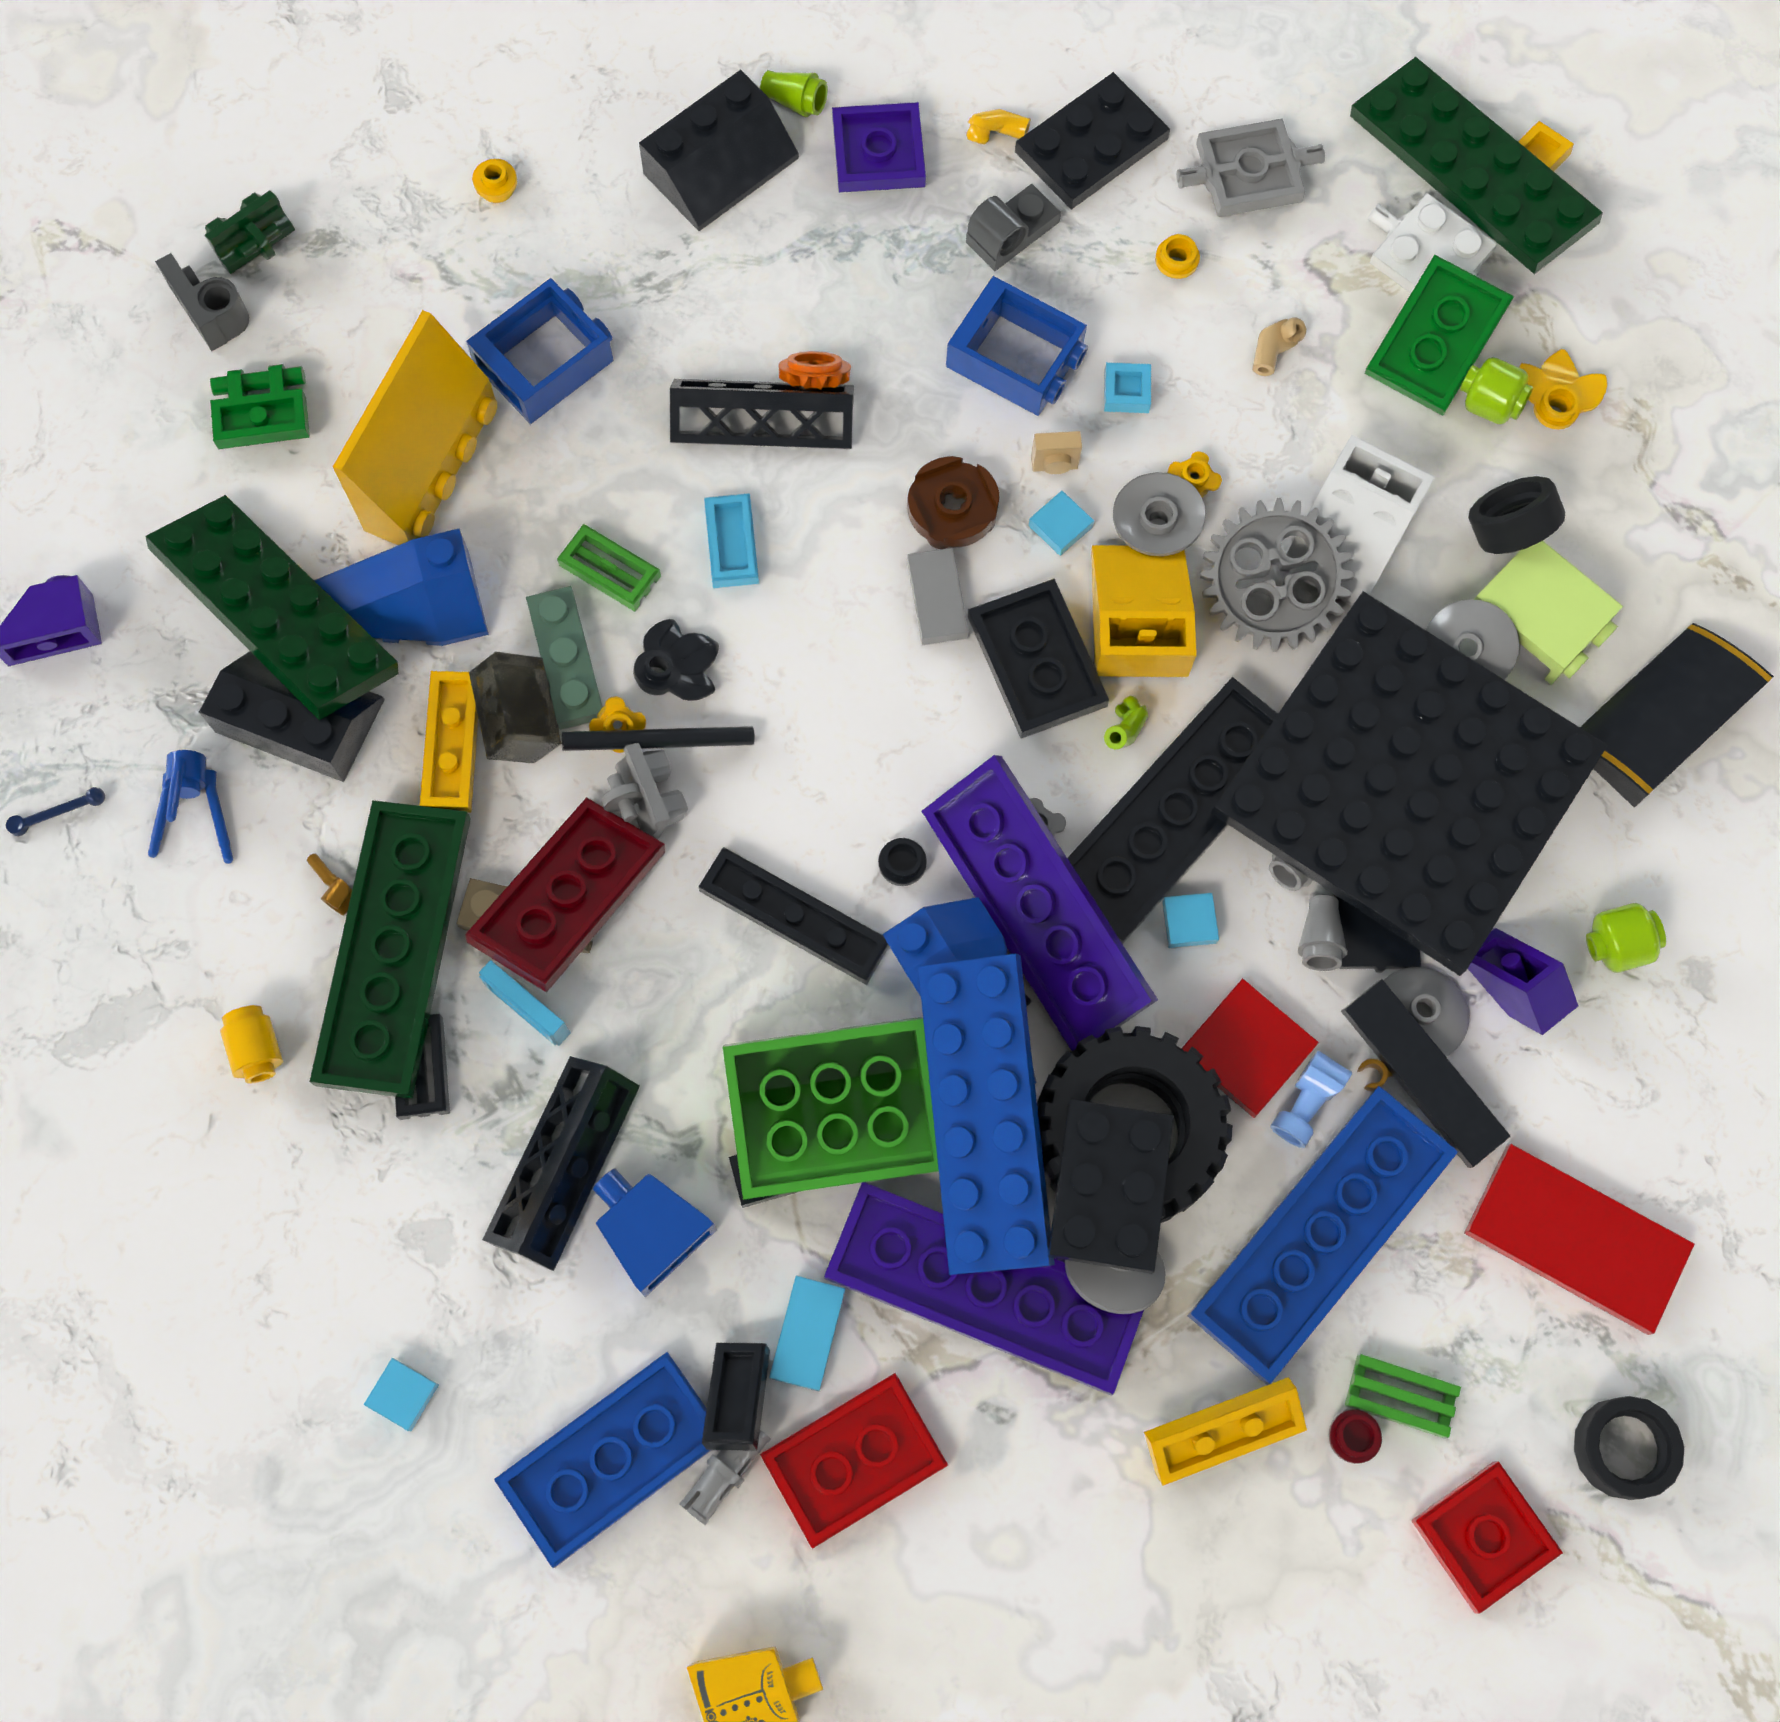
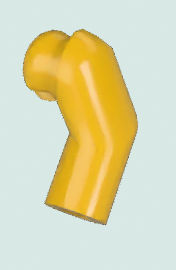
M1002 109L975 113L968 121L970 127L966 136L968 140L983 145L989 141L991 130L1020 139L1028 133L1031 119Z

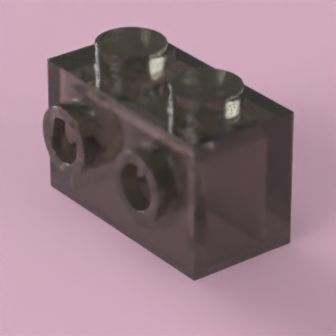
M494 652L469 672L487 759L535 763L562 744L543 658Z

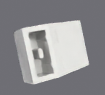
M1353 435L1350 436L1308 512L1309 514L1314 508L1319 509L1316 523L1319 525L1331 519L1334 521L1328 533L1331 538L1338 535H1345L1346 537L1337 550L1338 553L1349 552L1353 554L1352 559L1341 566L1344 570L1355 572V577L1352 580L1341 582V586L1350 590L1352 595L1349 599L1339 600L1351 606L1356 602L1362 591L1369 595L1371 594L1435 476ZM1296 536L1286 555L1291 558L1304 556L1307 553L1305 541L1301 537ZM1310 562L1285 572L1293 574L1313 571L1318 568V564ZM1307 580L1304 581V582H1306V583H1308V584H1310V585L1316 587L1312 582L1307 581Z

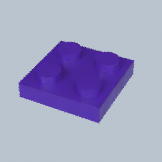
M919 102L832 107L839 193L922 188L926 186Z

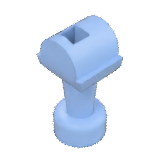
M1317 1050L1295 1084V1087L1300 1089L1301 1092L1291 1112L1280 1111L1270 1126L1272 1131L1290 1144L1299 1148H1305L1313 1136V1129L1308 1123L1325 1101L1331 1100L1345 1087L1352 1075V1071Z

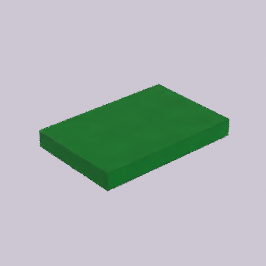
M1434 254L1368 364L1364 374L1443 416L1460 389L1469 369L1475 364L1514 296Z

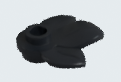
M673 619L658 622L648 630L643 639L644 652L637 657L633 668L634 678L644 692L650 695H663L671 692L687 701L700 700L715 692L713 682L704 672L717 657L719 650L718 642L704 634L688 633L682 635L680 627ZM651 668H660L664 672L658 673L653 671Z

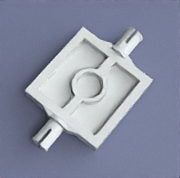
M1428 193L1424 195L1410 212L1402 215L1400 218L1386 210L1381 204H1377L1367 219L1388 233L1386 240L1373 253L1370 264L1410 293H1412L1434 254L1479 277L1478 274L1481 266L1491 256L1497 246L1494 240Z

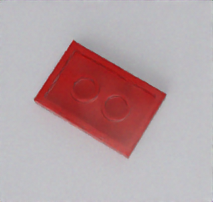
M896 1373L760 1454L812 1549L948 1466Z

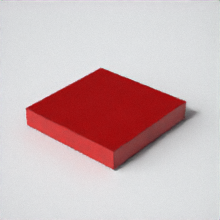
M1242 978L1181 1049L1188 1052L1191 1047H1194L1204 1057L1199 1063L1206 1071L1214 1068L1222 1081L1217 1087L1250 1116L1255 1118L1319 1042Z
M1499 1461L1492 1462L1411 1520L1476 1614L1482 1613L1563 1554Z

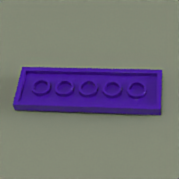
M993 755L921 811L975 898L979 897L1001 931L1010 954L1016 953L1021 955L1022 971L1025 978L1071 1051L1084 1038L1093 1035L1095 1038L1101 1037L1106 1029L1120 1027L1158 1001V998L1002 756Z
M866 1182L861 1183L824 1275V1279L1111 1396L1115 1393L1144 1312L1142 1310L1132 1314H1115L1091 1305L1071 1285L1066 1274L1065 1262L1055 1258V1265L949 1275L943 1213Z

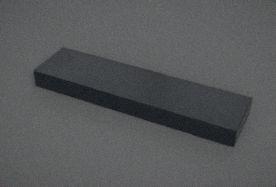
M725 847L721 849L698 886L699 892L865 985L869 982L889 948L883 935Z
M1383 979L1377 981L1341 1010L1342 1014L1377 1057L1385 1064L1390 1073L1443 1138L1459 1151L1457 1155L1468 1168L1475 1167L1511 1137Z

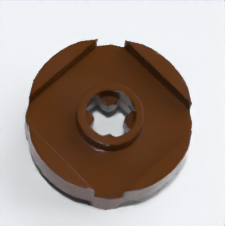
M955 456L935 459L920 468L915 475V481L909 488L907 497L909 519L916 531L936 549L971 545L986 536L995 526L1000 498L998 486L990 472L979 464L975 467L972 464L964 463L963 458ZM952 494L955 499L963 498L965 502L961 504L958 510L947 509L943 506L946 500L945 496Z

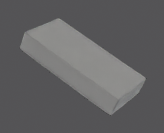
M953 548L907 554V564L922 645L968 639L969 632Z

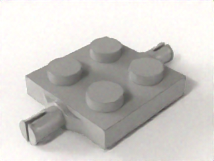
M1283 118L1199 133L1196 145L1202 162L1201 166L1182 170L1178 169L1176 177L1180 189L1204 184L1211 193L1217 216L1222 217L1302 202L1305 189L1300 176V167L1324 163L1325 151L1322 144L1298 149L1287 135Z

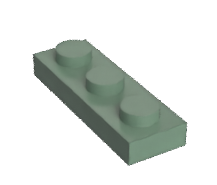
M568 586L527 596L526 600L559 730L590 723L593 718H597L603 706L572 587Z

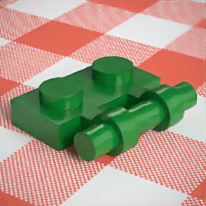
M284 364L268 366V371L244 373L240 369L227 371V376L210 378L213 395L228 394L229 397L210 400L213 441L218 450L310 438L306 396L302 388L289 390V386L306 384L303 367L285 368ZM270 389V393L248 395L250 391Z

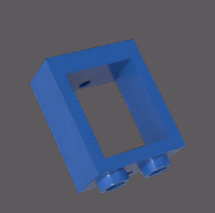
M992 276L948 342L946 367L1039 416L1048 402L1054 405L1059 399L1066 384V380L1063 378L1070 368L1077 370L1081 365L1088 350V345L1084 344L1087 325ZM1000 316L1062 349L1039 385L977 353V350Z
M552 278L548 279L466 341L471 358L529 424H532L614 361L610 346L612 335L608 328L598 318L591 320L583 311V305L575 293L569 288L563 291ZM556 316L585 348L533 387L504 354Z

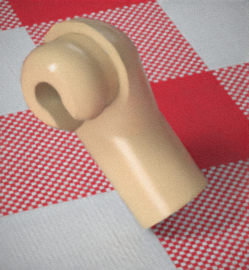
M1296 317L1289 320L1284 319L1260 332L1252 368L1253 372L1261 376L1274 374L1278 354L1296 346L1306 335V326L1301 319Z

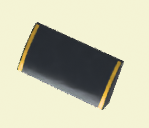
M1692 623L1580 727L1608 745L1593 769L1635 808L1774 676L1748 654L1726 639L1702 626Z

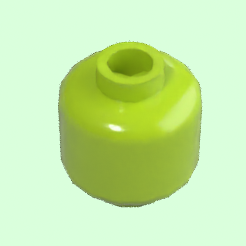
M1491 357L1483 363L1481 368L1474 365L1471 366L1460 390L1467 393L1465 400L1466 410L1493 423L1502 425L1510 418L1515 420L1519 418L1532 393L1533 386L1528 385L1529 376L1525 370L1498 358Z
M1631 903L1597 914L1593 919L1592 932L1586 934V944L1595 962L1602 960L1609 970L1614 973H1620L1657 961L1660 948L1666 946V934L1663 924L1655 911H1648L1638 903Z

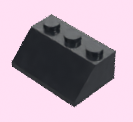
M741 69L639 142L643 174L698 231H701L799 159V153L769 97Z
M249 651L220 670L199 713L215 733L344 782L385 699L383 696L369 691L323 719L318 720Z

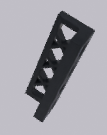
M674 379L670 386V443L852 449L854 385H839L835 388L823 387L820 390L818 388L805 389L802 386H791L788 383ZM680 407H698L711 421L701 431H680ZM710 408L724 409L716 415ZM732 409H745L756 423L745 433H733L721 419ZM755 409L769 411L761 416ZM778 410L791 411L802 424L790 435L778 434L766 421ZM801 411L815 412H813L808 418H806ZM823 412H843V437L824 436L812 423ZM716 425L722 432L709 431ZM762 427L768 434H757L755 432ZM806 428L812 433V435H800V434H801Z
M570 1056L482 1240L554 1271L640 1085L606 1065ZM581 1074H588L581 1091L573 1096V1090ZM564 1121V1127L559 1137L552 1141L551 1137L556 1126ZM542 1168L537 1184L530 1188L529 1183L535 1171ZM519 1214L520 1220L511 1238L504 1237L512 1219Z

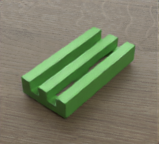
M585 524L581 526L557 558L560 567L634 612L640 606L641 598L643 596L646 598L651 591L650 586L652 583H657L661 577L660 569ZM584 541H587L640 573L643 577L641 580L636 579L618 568L615 564L583 547L582 544ZM573 556H578L587 563L591 564L592 566L596 567L597 569L601 570L602 572L606 573L607 575L626 585L627 587L632 589V592H629L628 590L624 589L623 587L619 586L618 584L614 583L613 581L609 580L608 578L589 568L585 564L573 558Z
M1360 1354L1356 1357L1344 1406L1361 1410L1441 1438H1449L1451 1432L1449 1425L1451 1418L1455 1415L1456 1407H1454L1456 1397H1459L1461 1387ZM1369 1370L1442 1394V1402L1364 1377L1365 1371ZM1362 1388L1438 1413L1437 1423L1360 1398V1390Z

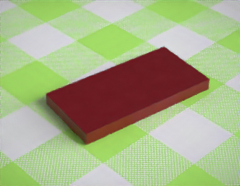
M586 797L465 934L467 943L547 993L664 855L665 844L631 823L625 822L616 814L607 812L601 805Z

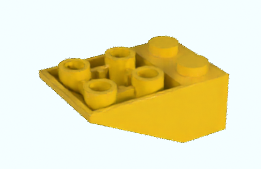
M1092 545L1094 667L1098 676L1188 677L1197 655L1195 610L1185 550L1168 556H1150L1137 552L1127 545Z

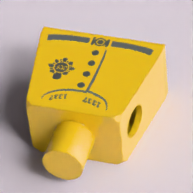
M776 1646L701 1660L687 1667L704 1722H800L794 1701L823 1690L813 1657L783 1669Z

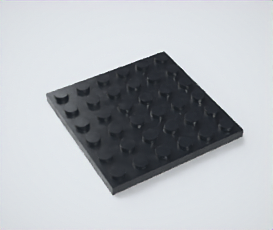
M1362 591L1219 798L1211 814L1452 972L1461 976L1468 969L1608 745Z

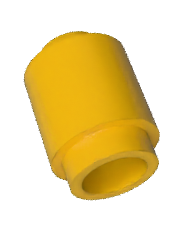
M258 1005L244 1006L226 1013L222 1017L224 1026L221 1028L220 1033L233 1077L244 1078L248 1084L272 1078L276 1074L275 1069L283 1063V1059L270 1017L264 1015L262 1007Z

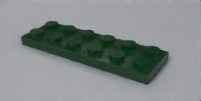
M1414 57L1351 106L1350 117L1534 275L1600 224L1603 214L1601 210L1417 57Z
M226 495L145 536L148 549L318 720L323 719L399 674L398 661Z
M372 800L309 1081L314 1086L413 1099L471 820L468 812Z

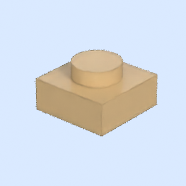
M1080 431L1034 434L1031 452L1032 471L1062 474L1069 470L1078 469L1082 450Z

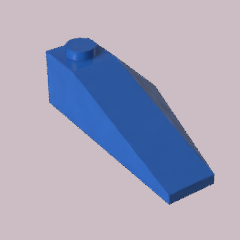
M460 528L410 540L314 580L373 638L382 639L383 643H399V640L425 641L427 645L445 646L489 635L470 554Z
M979 897L923 907L882 934L920 996L918 966L1007 955L1008 953L1004 936Z

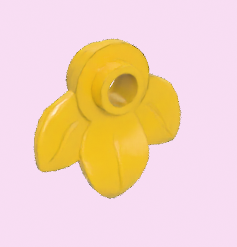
M1561 349L1551 355L1541 368L1526 363H1521L1519 368L1528 373V385L1533 386L1528 400L1534 404L1533 408L1536 418L1544 426L1551 429L1570 427L1580 413L1597 408L1606 393V375L1588 374L1579 377L1574 363L1565 349ZM1551 406L1559 408L1561 412L1555 411Z

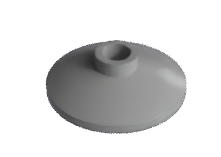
M1149 473L1131 480L1118 493L1113 507V523L1119 537L1132 549L1150 556H1168L1187 549L1200 536L1206 517L1205 504L1198 490L1187 480L1169 473ZM1159 518L1164 520L1166 524L1156 525L1150 521Z
M1474 599L1452 603L1439 611L1427 626L1426 631L1461 652L1460 644L1464 639H1473L1477 643V652L1473 656L1467 657L1504 680L1511 673L1519 655L1517 629L1511 618L1492 603Z
M1425 967L1400 969L1384 979V982L1446 1057L1461 1045L1469 1026V1010L1465 997L1451 979L1438 971ZM1417 1003H1426L1432 1010V1016H1421L1416 1009Z
M1158 1251L1155 1272L1153 1274L1065 1260L1067 1277L1076 1292L1091 1305L1115 1314H1132L1147 1309L1158 1299L1165 1284V1267Z

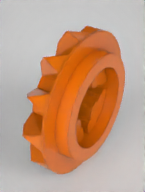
M818 351L799 352L790 355L779 363V378L791 386H802L805 389L818 388L821 390L823 387L835 388L849 381L851 365L842 360L840 356L832 353Z

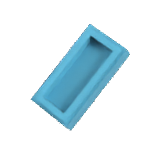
M750 494L704 498L713 588L759 584Z
M490 960L479 971V977L484 985L552 1044L560 1046L571 1034L565 1022L493 961Z
M799 1276L795 1277L769 1376L770 1379L820 1392L845 1288Z

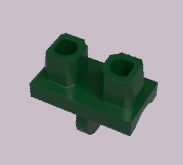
M269 190L262 196L254 192L242 200L240 211L228 219L217 217L205 225L207 233L204 236L223 267L232 274L260 254L266 260L271 259L276 255L272 246L295 231V228L284 213L277 196Z

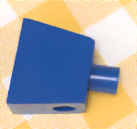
M615 1168L605 1174L593 1187L596 1194L610 1208L598 1219L596 1225L633 1284L644 1297H647L717 1231L714 1223L707 1216L651 1174L646 1175L632 1187Z

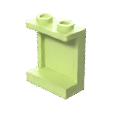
M1544 541L1520 550L1474 599L1498 606L1511 618L1517 629L1519 644L1550 669L1549 674L1544 679L1550 685L1562 673L1570 679L1589 658L1583 651L1591 642L1599 648L1618 627L1612 622V619L1623 607Z

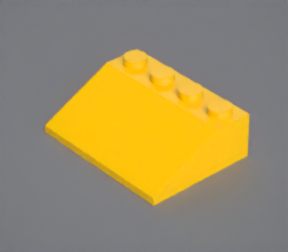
M424 310L420 313L333 465V469L363 530L396 545L429 535L434 525V514L442 500L445 501L451 496L456 483L455 476L463 462L467 463L472 458L476 449V438L483 425L491 423L497 410V400L495 399L489 378L431 313Z

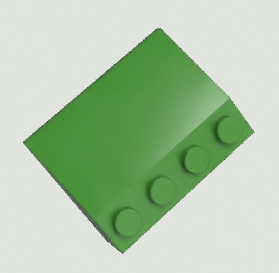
M922 1017L725 1044L723 1046L743 1199L939 1171Z

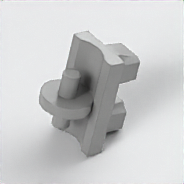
M639 743L626 745L624 748L626 756L615 766L617 773L607 778L611 790L603 795L601 803L607 812L620 811L625 822L636 819L641 830L659 839L666 826L683 820L688 811L687 803L682 792L679 790L659 793L656 783L667 780L671 774L670 762L665 750L642 752Z

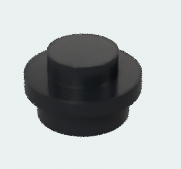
M897 838L891 840L880 851L878 859L879 870L882 876L891 884L897 886L914 884L923 876L926 870V854L923 848L911 839Z

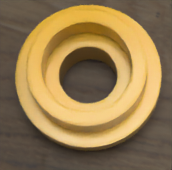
M502 159L483 161L473 172L472 181L476 192L492 203L508 200L517 186L515 169L510 163ZM492 177H499L498 179L490 180Z
M1182 234L1172 235L1161 242L1155 255L1158 269L1164 275L1175 279L1186 278L1196 271L1200 260V253L1195 242L1190 237ZM1172 257H1179L1183 261L1173 260Z

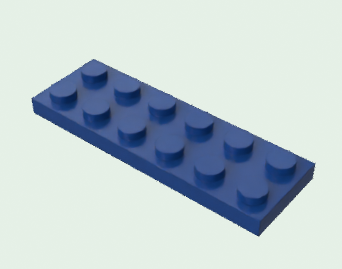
M1015 953L918 966L949 1275L1055 1265L1054 1258L1048 1257L1051 1227L1021 955Z
M1378 1086L1187 1316L1266 1385L1271 1384L1459 1151L1383 1088Z

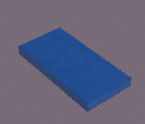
M666 1352L496 1477L494 1481L552 1569L556 1568L712 1451L706 1450L702 1444L707 1408L673 1358Z

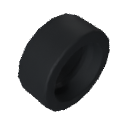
M1533 476L1510 481L1490 490L1470 508L1468 519L1479 546L1485 552L1504 554L1529 548L1548 538L1565 521V509L1554 482L1547 477Z
M1625 1396L1598 1402L1583 1414L1575 1429L1574 1453L1580 1471L1592 1486L1610 1497L1636 1500L1660 1495L1675 1483L1683 1467L1684 1443L1678 1425L1665 1409L1648 1399ZM1622 1416L1637 1418L1645 1423L1653 1433L1657 1445V1461L1653 1470L1645 1477L1636 1480L1623 1479L1610 1472L1604 1464L1599 1449L1600 1434L1604 1426L1614 1418Z

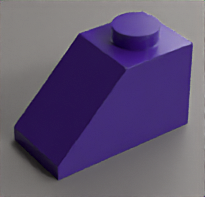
M78 575L53 576L47 579L45 583L29 586L0 625V658L8 667L102 644L93 594Z
M1497 928L1490 932L1468 967V970L1509 1017L1541 1035H1544L1579 1006L1562 962Z

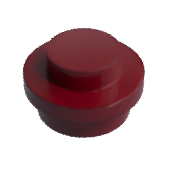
M1361 1410L1344 1411L1337 1415L1330 1425L1329 1443L1334 1453L1340 1459L1353 1464L1365 1463L1374 1458L1379 1452L1382 1444V1433L1377 1421L1370 1414Z

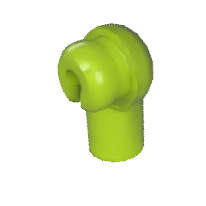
M1128 696L1123 700L1122 704H1118L1115 707V713L1123 721L1108 728L1104 734V741L1111 749H1121L1133 744L1148 718L1146 706H1141L1138 699L1134 696Z

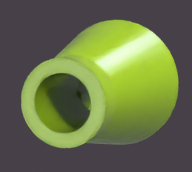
M767 70L762 77L760 89L770 99L804 117H809L811 114L819 115L824 109L827 100V82L819 79L817 73L774 72Z

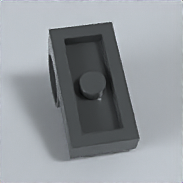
M1030 184L1006 203L998 196H992L982 202L970 217L966 233V243L996 271L1060 222L1061 211L1033 184Z
M172 253L155 261L168 286L211 352L245 331L249 324V314L235 285L230 280L222 277H213L200 283L192 268L188 265L181 269Z

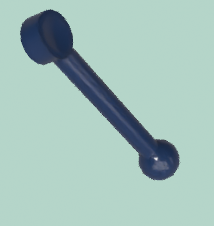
M92 787L82 797L25 818L18 815L12 816L6 822V829L14 836H22L27 832L29 826L88 804L93 806L101 805L105 800V793L100 788Z

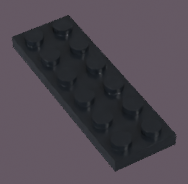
M1234 677L1223 686L1068 857L1071 865L1122 944L1229 826L1211 814V811L1278 714Z

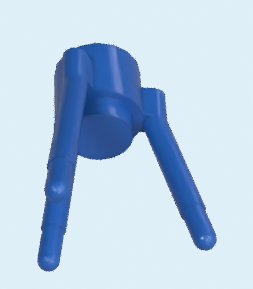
M177 750L167 754L166 773L163 774L162 792L148 850L149 857L155 858L158 855L166 820L169 822L175 821L180 798L190 799L198 797L200 790L205 789L223 861L226 864L232 863L233 856L216 789L217 772L206 769V757L204 754L192 750Z

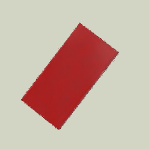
M1513 1144L1505 1147L1464 1232L1467 1236L1647 1335L1655 1333L1695 1245L1693 1242Z

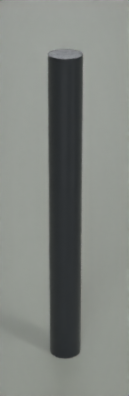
M753 726L562 732L561 735L562 751L624 749L626 745L639 743L641 749L754 745L755 740Z

